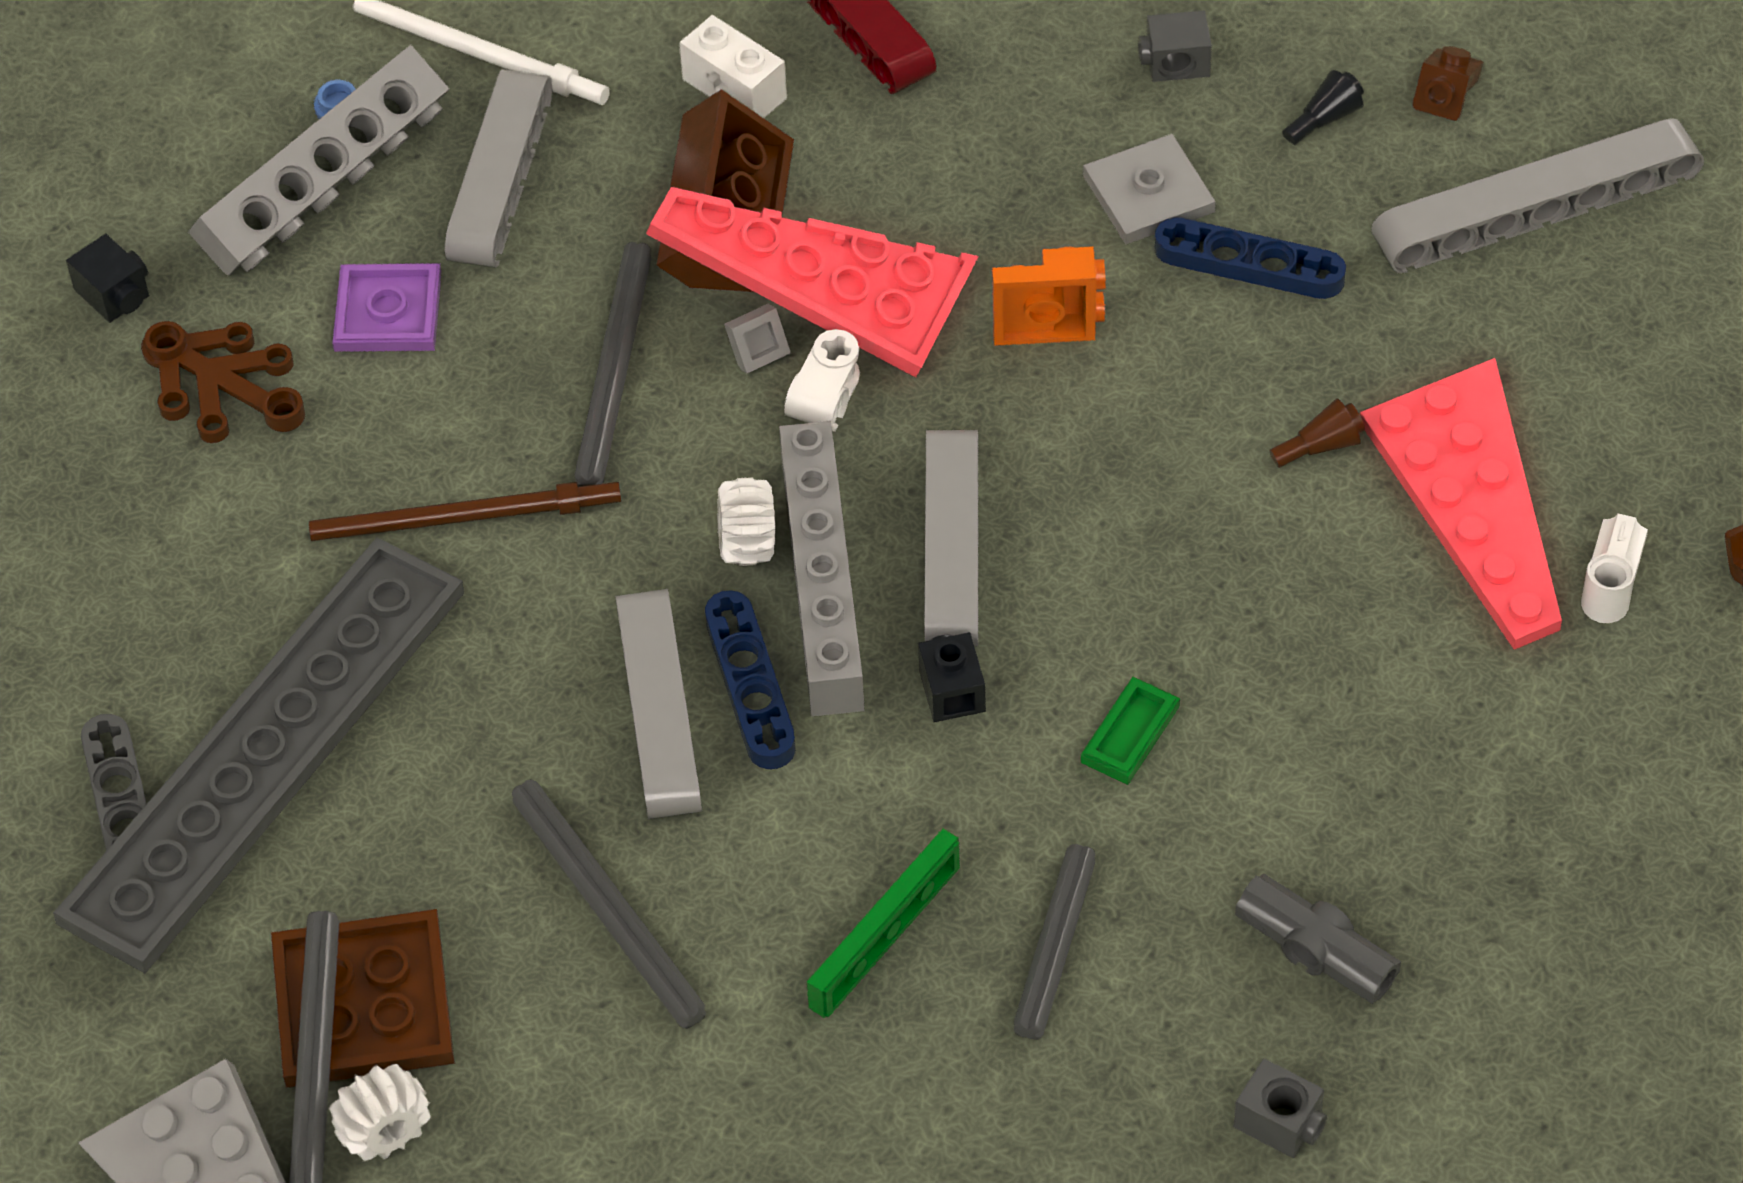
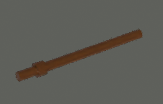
M577 482L556 484V490L310 520L309 531L311 541L555 510H559L560 515L581 513L580 507L621 502L619 482L578 487Z

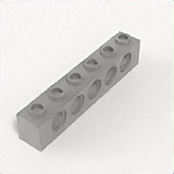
M409 45L200 216L188 233L226 275L230 276L240 266L248 273L268 256L269 252L264 246L275 237L282 243L287 241L305 224L300 219L305 212L313 208L319 214L340 195L335 188L346 178L354 185L375 166L369 160L375 154L382 150L386 156H389L409 138L404 130L416 121L422 128L443 110L438 102L449 90L448 86L412 45ZM384 99L396 102L401 109V114L389 111L384 104ZM349 127L360 129L365 134L367 143L355 140L350 134ZM314 156L326 158L330 162L333 171L327 172L320 169L315 163ZM279 185L290 186L296 192L298 200L291 201L286 199L280 193ZM247 213L256 216L262 224V230L250 228L245 223L243 214Z
M831 421L779 426L782 468L811 717L864 711L863 676Z

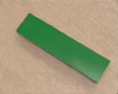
M943 828L807 981L809 1009L823 1018H829L960 869L959 838Z

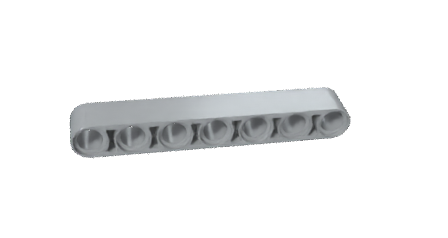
M1665 119L1391 208L1377 217L1371 231L1393 270L1402 274L1408 272L1407 267L1414 265L1415 269L1451 258L1453 257L1452 253L1460 251L1463 254L1499 242L1497 238L1505 236L1506 239L1542 228L1544 227L1542 223L1547 221L1554 224L1588 213L1587 208L1593 206L1597 210L1634 198L1632 194L1640 192L1643 195L1678 183L1676 179L1682 177L1685 180L1692 179L1702 169L1704 157L1678 119Z

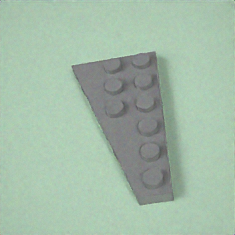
M227 1059L220 1061L78 1142L115 1183H285L234 1064Z

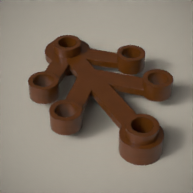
M162 321L152 325L146 331L141 345L145 361L149 365L159 368L162 393L158 397V406L163 418L177 421L188 415L190 403L186 392L181 390L180 367L196 375L201 412L197 420V428L200 438L207 443L221 442L229 434L227 417L221 411L219 389L263 413L266 424L275 431L288 432L302 424L305 419V409L302 397L298 391L289 387H280L268 392L238 375L265 370L272 376L287 374L294 364L290 348L284 344H272L264 350L248 352L254 346L255 340L252 328L244 322H234L226 326V328L188 333L175 322ZM241 334L246 336V338L241 341L231 340V338L236 335ZM165 346H172L170 348L162 349ZM225 347L233 355L207 358L198 352ZM277 356L285 357V360L280 363L269 362ZM172 401L182 402L181 405L175 408L166 407ZM282 412H291L286 415H279ZM212 423L221 424L216 430L205 429L206 426Z

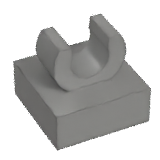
M769 303L724 324L737 364L746 374L791 353L777 309Z

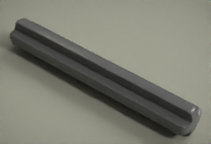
M1072 844L1066 850L1014 1019V1032L1018 1036L1038 1040L1044 1034L1095 866L1096 854L1089 846L1082 847L1078 844Z

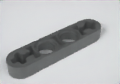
M100 714L92 717L84 724L81 730V741L107 851L119 837L112 832L114 825L123 819H134L147 803L128 725L117 715ZM110 732L113 738L112 742L116 757L105 759L102 743L100 742V734ZM114 775H123L131 779L129 787L122 792L110 793L102 789L103 783Z

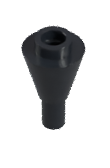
M1331 70L1304 108V113L1282 131L1283 136L1295 146L1315 128H1321L1363 108L1362 95L1364 90L1360 82L1349 72L1342 74L1337 70Z

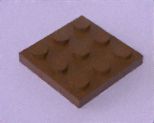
M437 909L339 923L329 1082L355 1078V1075L363 1077L369 1074L376 1065L384 1070L390 1065L397 1064L403 1071L455 1064ZM306 928L271 932L282 1069L286 1088L296 1087Z

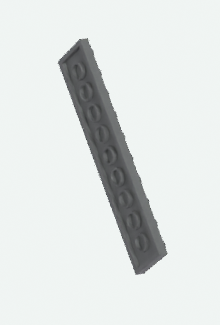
M376 537L53 912L56 925L146 974L463 596V581Z

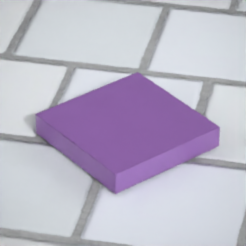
M341 264L333 333L334 351H435L442 273L440 264Z

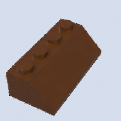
M721 89L683 114L670 188L674 187L731 200L734 207L761 213L763 208L781 211L783 214L794 139ZM660 242L656 266L688 287L754 292Z

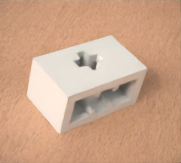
M711 15L679 42L683 80L710 97L723 89L763 118L787 98L785 61L714 15Z

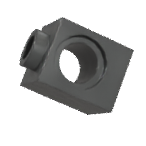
M1205 10L1147 15V35L1138 37L1140 64L1150 65L1152 82L1210 77L1212 46Z
M1263 1058L1236 1100L1234 1128L1295 1158L1304 1142L1311 1146L1314 1145L1325 1127L1328 1116L1322 1112L1324 1089ZM1287 1108L1295 1112V1114L1281 1116L1274 1113L1273 1110Z

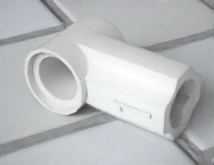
M1617 514L1611 519H1603L1592 559L1587 566L1581 606L1589 618L1599 623L1619 621L1626 615L1629 609L1633 584L1648 529L1638 523L1635 517Z

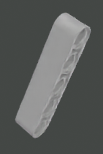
M503 69L499 72L447 228L445 256L448 261L498 267L500 261L495 259L497 254L503 253L512 223H508L509 216H515L524 186L520 185L521 179L526 180L536 150L531 149L533 142L538 143L547 113H544L543 110L545 106L550 107L552 79L550 76Z
M926 430L925 641L940 635H958L970 632L974 646H978V430Z
M668 589L615 596L648 819L702 812Z

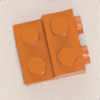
M1094 247L1042 249V265H1014L992 268L994 346L1095 340L1096 322H1105L1103 291L1096 292V290L1106 289L1104 259L1094 258Z

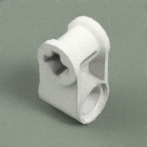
M834 329L818 336L801 371L794 377L790 385L784 407L786 416L807 423L831 421L832 431H836L838 424L835 421L837 417L843 418L848 401L860 377L859 367L856 363L859 355V345L852 334L845 330Z

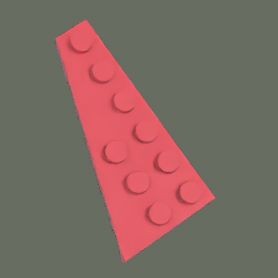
M674 187L670 188L650 223L646 235L827 331L838 329L849 332L858 341L859 348L915 378L921 370L979 257L963 252L959 257L935 252V246L917 242L915 247L889 242L885 235L812 218H808L807 222L804 223L782 218L781 211L763 208L761 213L734 207L731 200Z
M1493 358L1360 412L1365 432L1512 648L1515 650L1560 631L1562 618L1496 359Z

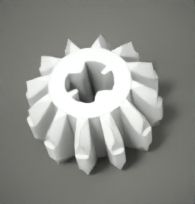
M753 477L724 481L718 489L717 499L720 556L725 563L739 564V566L756 565L757 563L770 561L774 555L775 510L772 487L767 480H755Z
M397 1064L390 1065L384 1070L376 1065L369 1074L363 1077L355 1075V1082L351 1086L340 1088L338 1090L340 1099L336 1100L329 1107L333 1116L332 1124L336 1129L335 1134L343 1147L347 1146L351 1154H358L363 1161L370 1160L376 1155L386 1159L397 1148L405 1150V1143L412 1138L420 1137L422 1135L420 1126L426 1124L431 1118L427 1108L429 1102L424 1096L426 1092L417 1078H413L409 1071H403Z

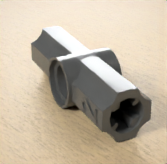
M1264 873L1259 877L1255 876L1251 880L1236 904L1235 915L1279 943L1284 955L1291 963L1296 965L1298 962H1301L1308 967L1305 972L1313 976L1324 972L1371 1004L1384 996L1400 972L1401 961L1354 932V926L1350 919L1336 906L1324 901H1317L1312 905Z

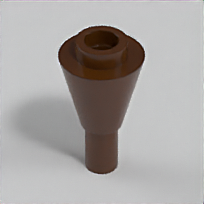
M1336 398L1303 427L1296 437L1270 449L1269 452L1278 468L1306 454L1314 455L1361 444L1359 433L1365 430L1364 423L1352 403L1344 406Z

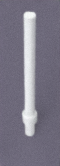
M379 0L354 1V11L511 71L548 75L552 79V92L568 97L571 93L600 105H604L609 97L610 89L608 86L579 76L578 70L560 63H557L555 66L549 65Z

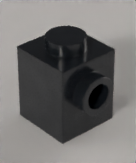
M106 233L66 259L74 290L109 323L123 314L134 312L140 307L143 300L149 297L145 277L148 276V270L142 259L134 251L127 253Z
M971 633L945 634L929 641L919 642V673L933 722L986 712L985 681Z

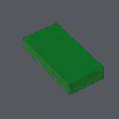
M1132 677L1081 753V763L1129 785L1180 707V698Z

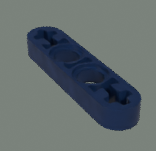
M1174 217L1166 219L1158 225L1155 231V253L1162 262L1172 266L1322 299L1336 296L1342 291L1345 284L1346 264L1337 253L1329 250L1185 218ZM1176 237L1184 239V241L1179 243V246L1170 245ZM1200 241L1204 242L1203 253L1196 252L1199 249ZM1230 247L1235 249L1239 255L1231 260H1221L1216 258L1212 252L1217 248ZM1268 258H1279L1287 263V267L1279 271H1270L1265 269L1261 262ZM1296 263L1303 264L1300 275L1296 274ZM1321 270L1330 271L1325 279H1319L1316 275Z
M732 590L721 591L713 595L705 606L707 631L751 761L760 768L768 770L779 769L787 765L793 759L796 752L794 729L751 602L748 597L740 592ZM726 610H731L732 614L737 618L738 632L730 635L727 620L722 616V612ZM744 650L750 651L758 657L752 665L741 668L732 665L728 661L734 653ZM758 692L764 693L772 699L767 707L760 710L749 709L742 703L747 695ZM769 723L774 740L779 742V748L769 750V747L763 741L762 726Z

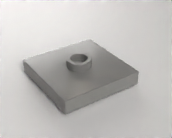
M1173 134L1083 165V177L1125 245L1154 235L1158 225L1166 219L1175 217L1195 220L1215 213L1216 201Z

